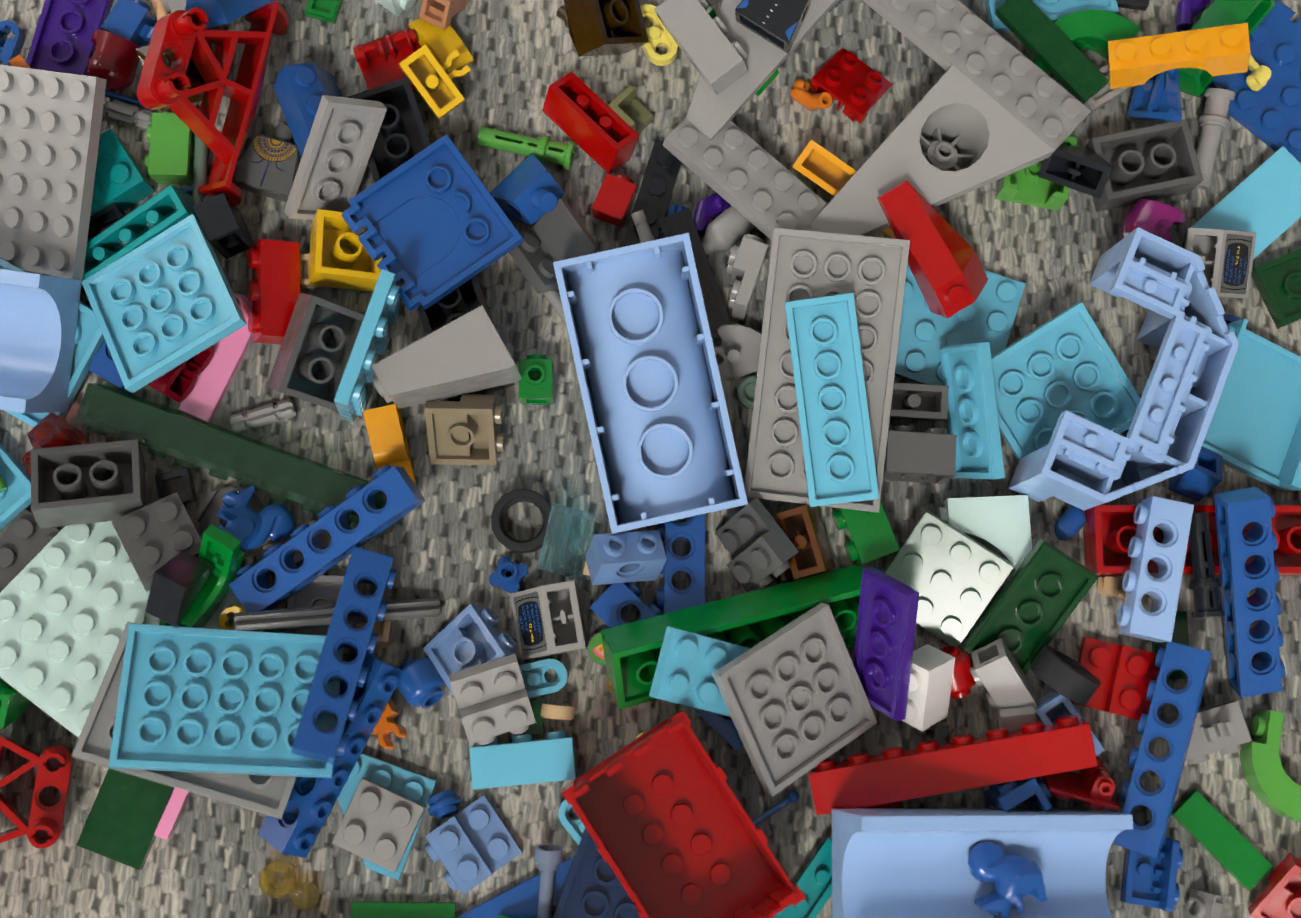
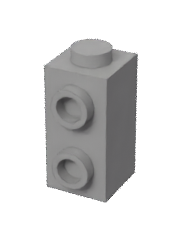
M1002 638L971 652L974 666L970 668V672L979 687L984 685L987 689V699L995 712L998 709L1033 706L1034 709L1038 708L1033 687Z

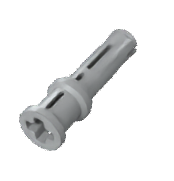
M1209 88L1204 93L1207 100L1204 114L1199 117L1198 121L1202 130L1196 153L1203 181L1195 187L1200 189V186H1203V190H1209L1211 187L1210 183L1221 133L1229 125L1227 114L1230 101L1235 98V92L1222 88Z

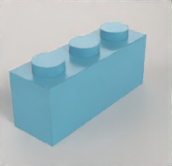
M566 731L546 732V739L532 740V734L511 736V743L498 744V737H496L490 744H478V746L470 747L472 790L577 779L574 736L566 737Z

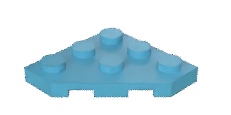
M362 752L337 798L344 816L362 778H366L426 806L395 873L362 858L367 869L400 880L427 810L428 800L433 794L437 780Z

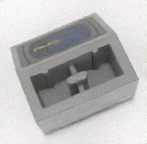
M1187 228L1184 249L1201 257L1206 268L1203 270V273L1210 288H1215L1218 297L1248 299L1256 232Z
M575 580L539 586L510 594L521 661L587 649Z

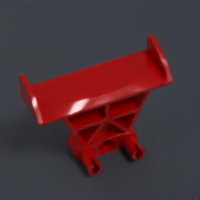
M276 1L245 15L244 20L251 23L249 31L204 30L207 27L204 23H208L209 19L205 11L197 7L191 8L189 11L177 10L160 18L154 26L137 87L138 100L144 107L156 110L168 106L215 154L208 184L198 187L197 193L204 196L224 193L235 206L241 203L243 193L232 182V178L259 102L268 61L271 33L282 35L287 31L290 21L287 11ZM208 43H217L215 54H213ZM245 44L236 81L226 79L236 45ZM163 53L170 58L171 68L164 62ZM191 57L206 84L186 89L191 87L190 80L186 76ZM204 92L200 109L198 110L188 97ZM224 95L230 98V103L221 133L214 125L222 96Z
M0 732V772L5 747L29 760L0 779V788L38 764L29 821L0 793V810L16 826L0 833V843L27 834V838L35 848L50 847L59 839L63 829L73 766L72 751L68 746L59 743L47 747L40 754ZM47 786L58 788L61 793L60 800L54 804L44 802L41 798L42 789Z

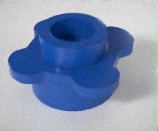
M507 556L501 557L498 560L496 571L489 576L490 584L492 586H499L508 593H516L523 583V577L528 574V567L524 563L517 564L512 562ZM510 572L512 573V575L510 577H506V573Z

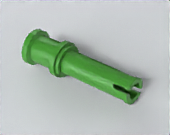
M481 126L477 139V144L480 147L484 146L524 156L533 154L542 165L548 162L564 166V169L569 171L572 169L577 146L576 142L570 141L567 144L553 141L546 135L537 139L487 128L486 126Z

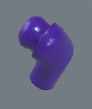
M1181 0L1177 5L1176 30L1178 32L1191 30L1193 28V17L1202 12L1211 0Z
M718 193L700 200L696 205L693 221L697 232L700 234H705L709 219L720 215L730 206Z

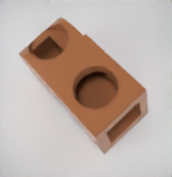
M423 0L419 18L445 30L450 26L451 18L460 10L463 11L469 0Z

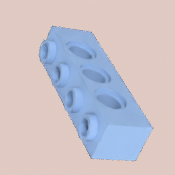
M1151 496L1141 500V503L1137 505L1134 513V523L1137 524L1136 535L1132 537L1128 547V556L1132 557L1130 570L1126 571L1122 582V589L1126 591L1124 605H1120L1116 618L1117 624L1120 625L1119 634L1159 643L1172 641L1194 508L1193 504ZM1155 527L1160 528L1164 534L1162 544L1158 543L1153 537V529ZM1150 560L1154 561L1158 566V575L1155 578L1147 571V564ZM1144 594L1149 595L1153 601L1152 609L1149 612L1141 604Z

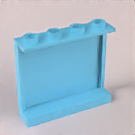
M1245 318L1229 323L1227 327L1230 332L1234 331L1240 345L1202 447L1222 455L1223 464L1280 492L1301 490V357L1247 330L1246 326L1249 320Z

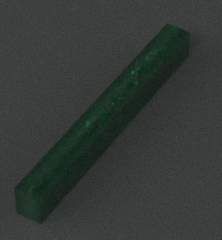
M88 383L76 421L87 425V431L106 436L107 432L118 436L116 441L138 439L139 444L148 447L147 452L162 458H167V455L179 458L178 464L192 469H197L198 466L209 469L208 475L221 480H228L231 477L239 480V486L244 489L254 486L255 492H258L259 488L271 492L270 498L289 503L291 499L301 503L300 508L314 514H319L322 510L333 504L336 506L347 500L345 495L350 490L359 485L365 487L371 483V481L208 423L103 383ZM380 491L375 497V504L378 509H382L387 503V496L383 491ZM352 511L348 516L349 526L352 522L359 523V516L356 511ZM396 522L376 537H382V534L393 532Z

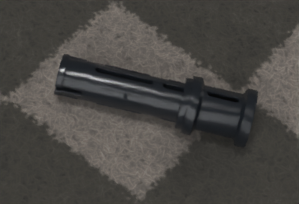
M1193 513L1189 532L1193 580H1190L1188 586L1189 589L1193 590L1195 611L1191 613L1192 618L1225 616V611L1220 609L1218 591L1222 584L1219 578H1215L1209 513Z

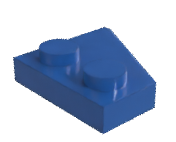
M1179 68L1159 73L1150 78L1144 85L1135 86L1127 117L1138 120L1181 123Z

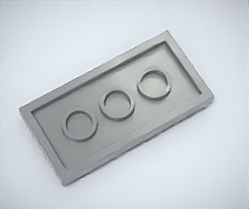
M322 95L284 209L289 219L313 220L317 209L344 212L351 207L348 201L355 197L358 192L387 111L382 102Z

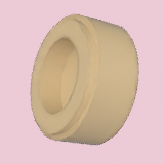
M542 704L541 716L548 719L573 720L575 717V707Z

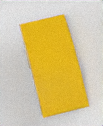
M420 18L408 24L411 30L414 29L420 46L426 45L440 65L444 64L448 55L457 49L460 56L452 61V67L445 71L446 74H449L454 69L460 70L474 61L467 47L451 26L443 30Z

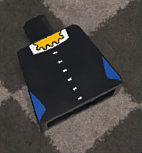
M742 0L735 9L736 21L788 54L808 13L811 0Z

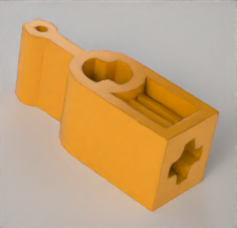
M396 404L364 410L363 415L378 470L387 465L391 467H404L416 485L401 409Z

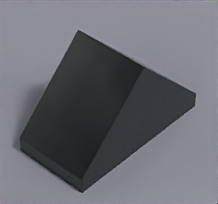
M1060 145L1049 158L1043 160L1038 177L1100 199L1113 166L1088 147Z
M185 551L180 552L154 572L145 612L178 628L215 567Z

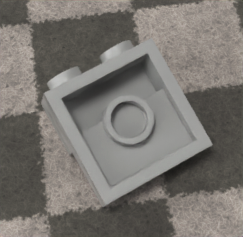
M745 234L740 247L733 245L727 263L726 273L731 275L729 284L733 285L728 307L733 309L731 318L744 322L768 249V244L763 243V240L755 235Z
M515 654L448 674L469 744L477 742L480 745H487L492 743L497 735L509 731L512 734H521L529 728V725L536 723Z

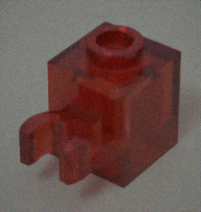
M53 412L49 413L27 433L33 449L87 444L81 430ZM30 450L21 460L29 465L26 468V472L31 474Z

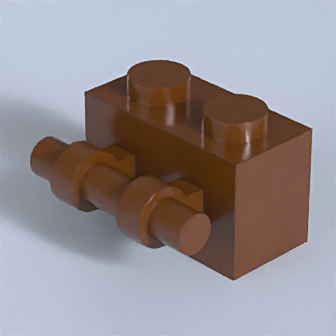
M807 504L775 514L777 524L799 551L788 560L792 565L791 571L794 579L835 567L817 506L810 507ZM788 569L777 577L778 583L791 580Z

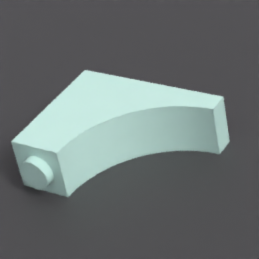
M1028 495L947 498L942 501V507L937 508V516L1011 562L1014 568L1009 573L1010 579L1032 550Z

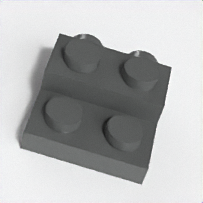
M758 498L749 502L715 532L724 547L734 558L727 564L728 568L746 591L752 587L756 590L764 588L774 580L770 574L772 573L776 578L790 568L792 565L788 560L799 552Z

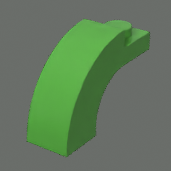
M1258 709V714L1252 718L1250 725L1251 734L1254 735V742L1250 741L1240 744L1242 749L1240 750V762L1245 779L1253 793L1266 807L1284 818L1301 823V786L1286 774L1280 761L1279 750L1284 713Z

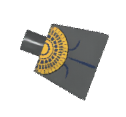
M278 124L273 139L262 135H255L234 171L232 181L241 190L287 203L301 161L297 146L292 144L294 138L289 126Z

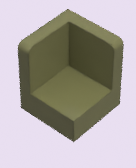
M632 85L628 86L608 105L638 134L654 120V116L636 99V89Z

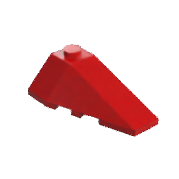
M903 181L878 196L877 199L896 239L910 240L908 265L930 312L948 319L974 303L986 285L988 278L973 248L908 181Z

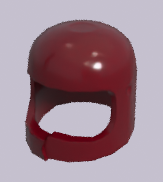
M100 29L94 30L91 42L95 44L96 48L93 56L88 60L87 71L89 76L106 79V88L122 90L129 87L134 81L140 60L136 48L139 46L110 32Z

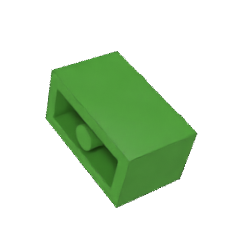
M152 112L151 124L147 126V139L150 143L149 155L145 156L146 173L157 184L193 185L194 132L175 113Z

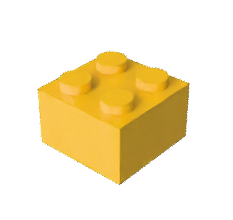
M317 209L311 222L308 285L374 292L381 272L377 264L382 258L373 261L358 240L368 230L366 229L362 233L355 235L343 219V212Z

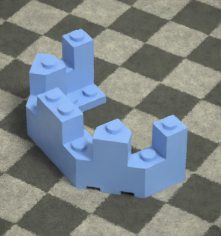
M1137 227L1100 256L1089 285L1117 298L1121 296L1149 309L1137 340L1159 350L1127 436H1121L1065 410L1059 416L1049 444L1020 458L1008 489L1022 495H1028V498L1037 502L1053 496L1077 508L1087 510L1194 469L1240 345L1234 331L1230 332L1223 318L1225 311L1215 288H1210L1203 273V270L1206 268L1199 255Z

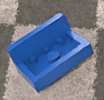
M1028 778L989 785L990 788L982 792L990 805L1005 812L1025 800L1030 806L1047 812L1052 809L1048 801L1051 794L1041 779Z
M1165 837L1161 855L1158 858L1126 848L1120 901L1173 912L1174 904L1178 902L1180 895L1179 885L1176 883L1177 869L1182 866L1183 851L1180 847V841Z

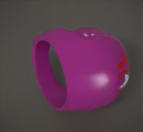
M1139 199L1129 209L1121 223L1122 239L1139 227L1172 243L1170 227L1171 225L1185 224L1186 214L1175 207L1161 202Z

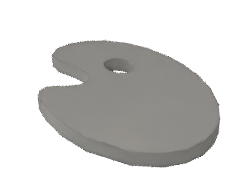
M741 324L720 325L717 331L722 341L718 346H714L715 355L723 357L722 362L717 363L720 378H739L756 372L758 369L762 333L750 326Z

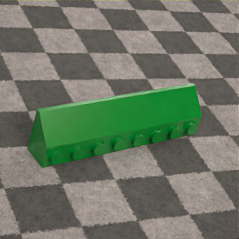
M854 565L601 630L604 658L619 710L657 700V698L650 697L649 693L667 626L751 649L818 604L824 603L828 604L846 648L854 647L856 644L862 568L859 565Z

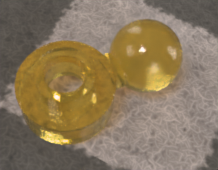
M272 861L260 873L259 886L263 893L269 897L279 898L288 893L291 895L294 906L300 910L312 909L319 901L320 894L317 886L311 882H296L295 869L287 861ZM275 872H281L284 875L285 880L283 883L279 884L274 881L273 874Z

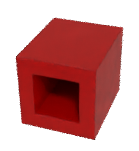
M607 173L592 206L593 217L623 228L637 196V185L633 183V180L622 174L613 176Z

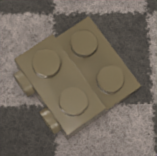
M462 394L460 401H426L424 409L430 465H497L499 452L505 451V433L498 432V424L503 423V405L496 404L495 395Z

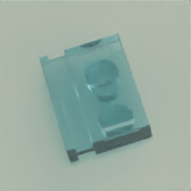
M552 503L537 569L582 580L586 562L585 556L591 542L597 515L566 507L562 504Z

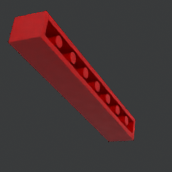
M1077 715L1057 718V724L1043 726L1042 722L1025 723L1021 725L1022 730L1008 732L1007 728H997L986 731L987 736L973 739L972 734H963L952 737V743L938 745L937 740L918 743L917 749L904 751L901 746L882 750L883 755L869 757L868 753H857L848 756V761L835 763L834 759H825L808 771L816 816L830 814L832 809L864 808L1096 767L1098 763L1090 725L1083 719L1078 720Z

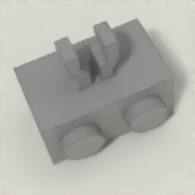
M1226 700L1199 708L1186 756V761L1188 760L1190 765L1209 760L1208 754L1220 751L1221 755L1242 750L1240 744L1252 741L1238 701ZM1179 715L1163 719V722L1172 724L1177 721Z

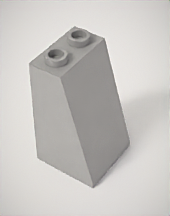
M483 306L472 310L372 365L377 376L371 378L381 397L383 396L387 403L393 401L399 409L426 403V401H436L510 384L522 379L515 362Z

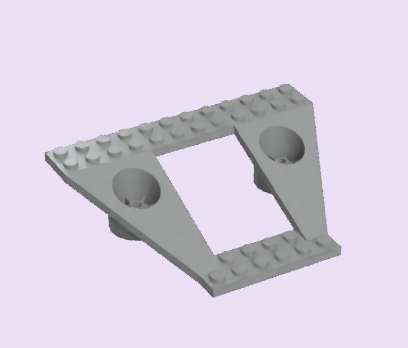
M722 0L718 17L728 30V33L725 34L726 38L731 44L737 41L745 51L747 58L744 59L748 72L718 95H715L699 74L686 119L664 139L663 146L770 240L773 237V228L870 236L890 227L877 197L903 181H908L933 208L1049 158L1083 122L1091 110L959 0H862L947 72L827 204L731 120L838 0H811L808 13L788 54L736 21L735 9L742 0ZM956 164L963 165L964 169L959 168Z

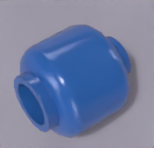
M411 657L400 665L399 668L403 671L397 688L409 705L413 707L421 706L426 709L435 705L443 698L446 684L429 658L417 659L416 657Z

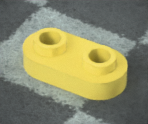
M651 4L641 5L643 20H650L653 23L651 27L646 28L649 43L642 45V48L653 64L658 66L669 65L677 57L678 44L660 22L654 10L656 6ZM662 46L667 48L668 51L665 54H659L656 49Z

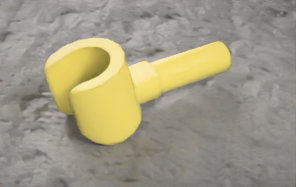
M1250 53L1248 66L1252 73L1247 76L1246 82L1253 91H1259L1270 79L1271 70L1265 65L1260 66Z

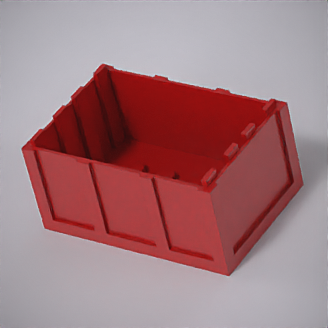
M684 710L675 712L561 789L562 795L577 813L596 843L597 850L604 861L608 862L633 901L641 918H772L790 904L796 906L806 899L798 885L790 881L767 846L768 839L761 828L754 826L725 781L728 778L721 767L714 765L689 726L691 721Z

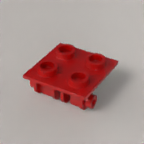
M405 28L402 31L385 35L382 38H376L374 41L362 45L359 44L353 48L368 90L406 77L399 63L420 49L414 29ZM410 82L413 91H416L415 87Z
M842 47L811 78L812 83L810 87L814 89V94L829 93L832 96V104L836 99L840 101L836 107L837 111H840L845 105L842 113L850 118L853 123L858 121L861 124L867 117L868 111L893 84L885 79L882 74L859 60L856 55Z
M1096 756L1098 766L1081 769L1080 773L1068 771L1042 776L1048 791L1057 798L1063 800H1071V797L1076 798L1099 810H1104L1106 807L1115 810L1119 808L1113 797L1115 783L1104 766L1102 759Z

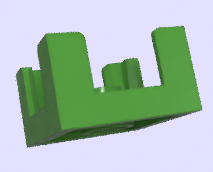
M1069 136L1061 145L1076 146L1077 138ZM1042 160L999 179L995 199L1058 211L1068 200L1070 188L1038 177Z

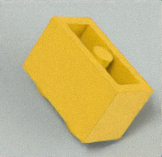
M424 45L399 63V66L440 121L465 102V98L452 80L456 77L465 76L471 69L466 65L461 70L454 69L449 74H446L445 71L452 67V61L460 56L457 49L448 55L444 64L440 65L428 47Z

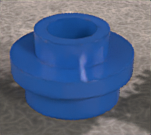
M452 789L440 792L428 800L430 806L428 813L430 816L437 815L438 819L447 818L458 811L456 806L461 804V798L456 796Z

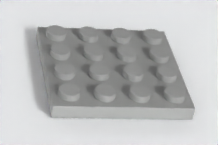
M818 604L712 673L765 794L771 797L877 723L828 604Z

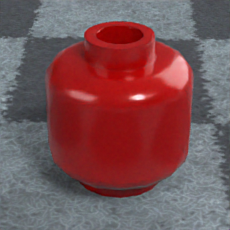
M947 646L939 649L955 657L951 698L960 699L971 693L970 688L976 684L970 672V668L974 666L970 655L962 649H958L957 646Z

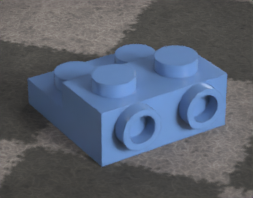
M469 604L423 648L453 696L454 693L448 674L515 654L513 650L517 647V644L506 632L501 633L496 626L499 623V618L488 607L481 608Z
M486 795L477 799L425 836L428 843L424 847L428 855L435 863L441 860L447 869V872L443 874L447 884L454 892L460 889L463 895L523 852Z

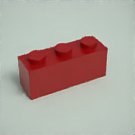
M571 71L549 85L542 111L603 170L610 174L631 159L640 135Z
M259 239L252 249H249L247 255V266L252 269V280L249 281L247 294L248 299L252 300L253 311L248 317V330L253 333V343L281 345L300 293L299 242Z

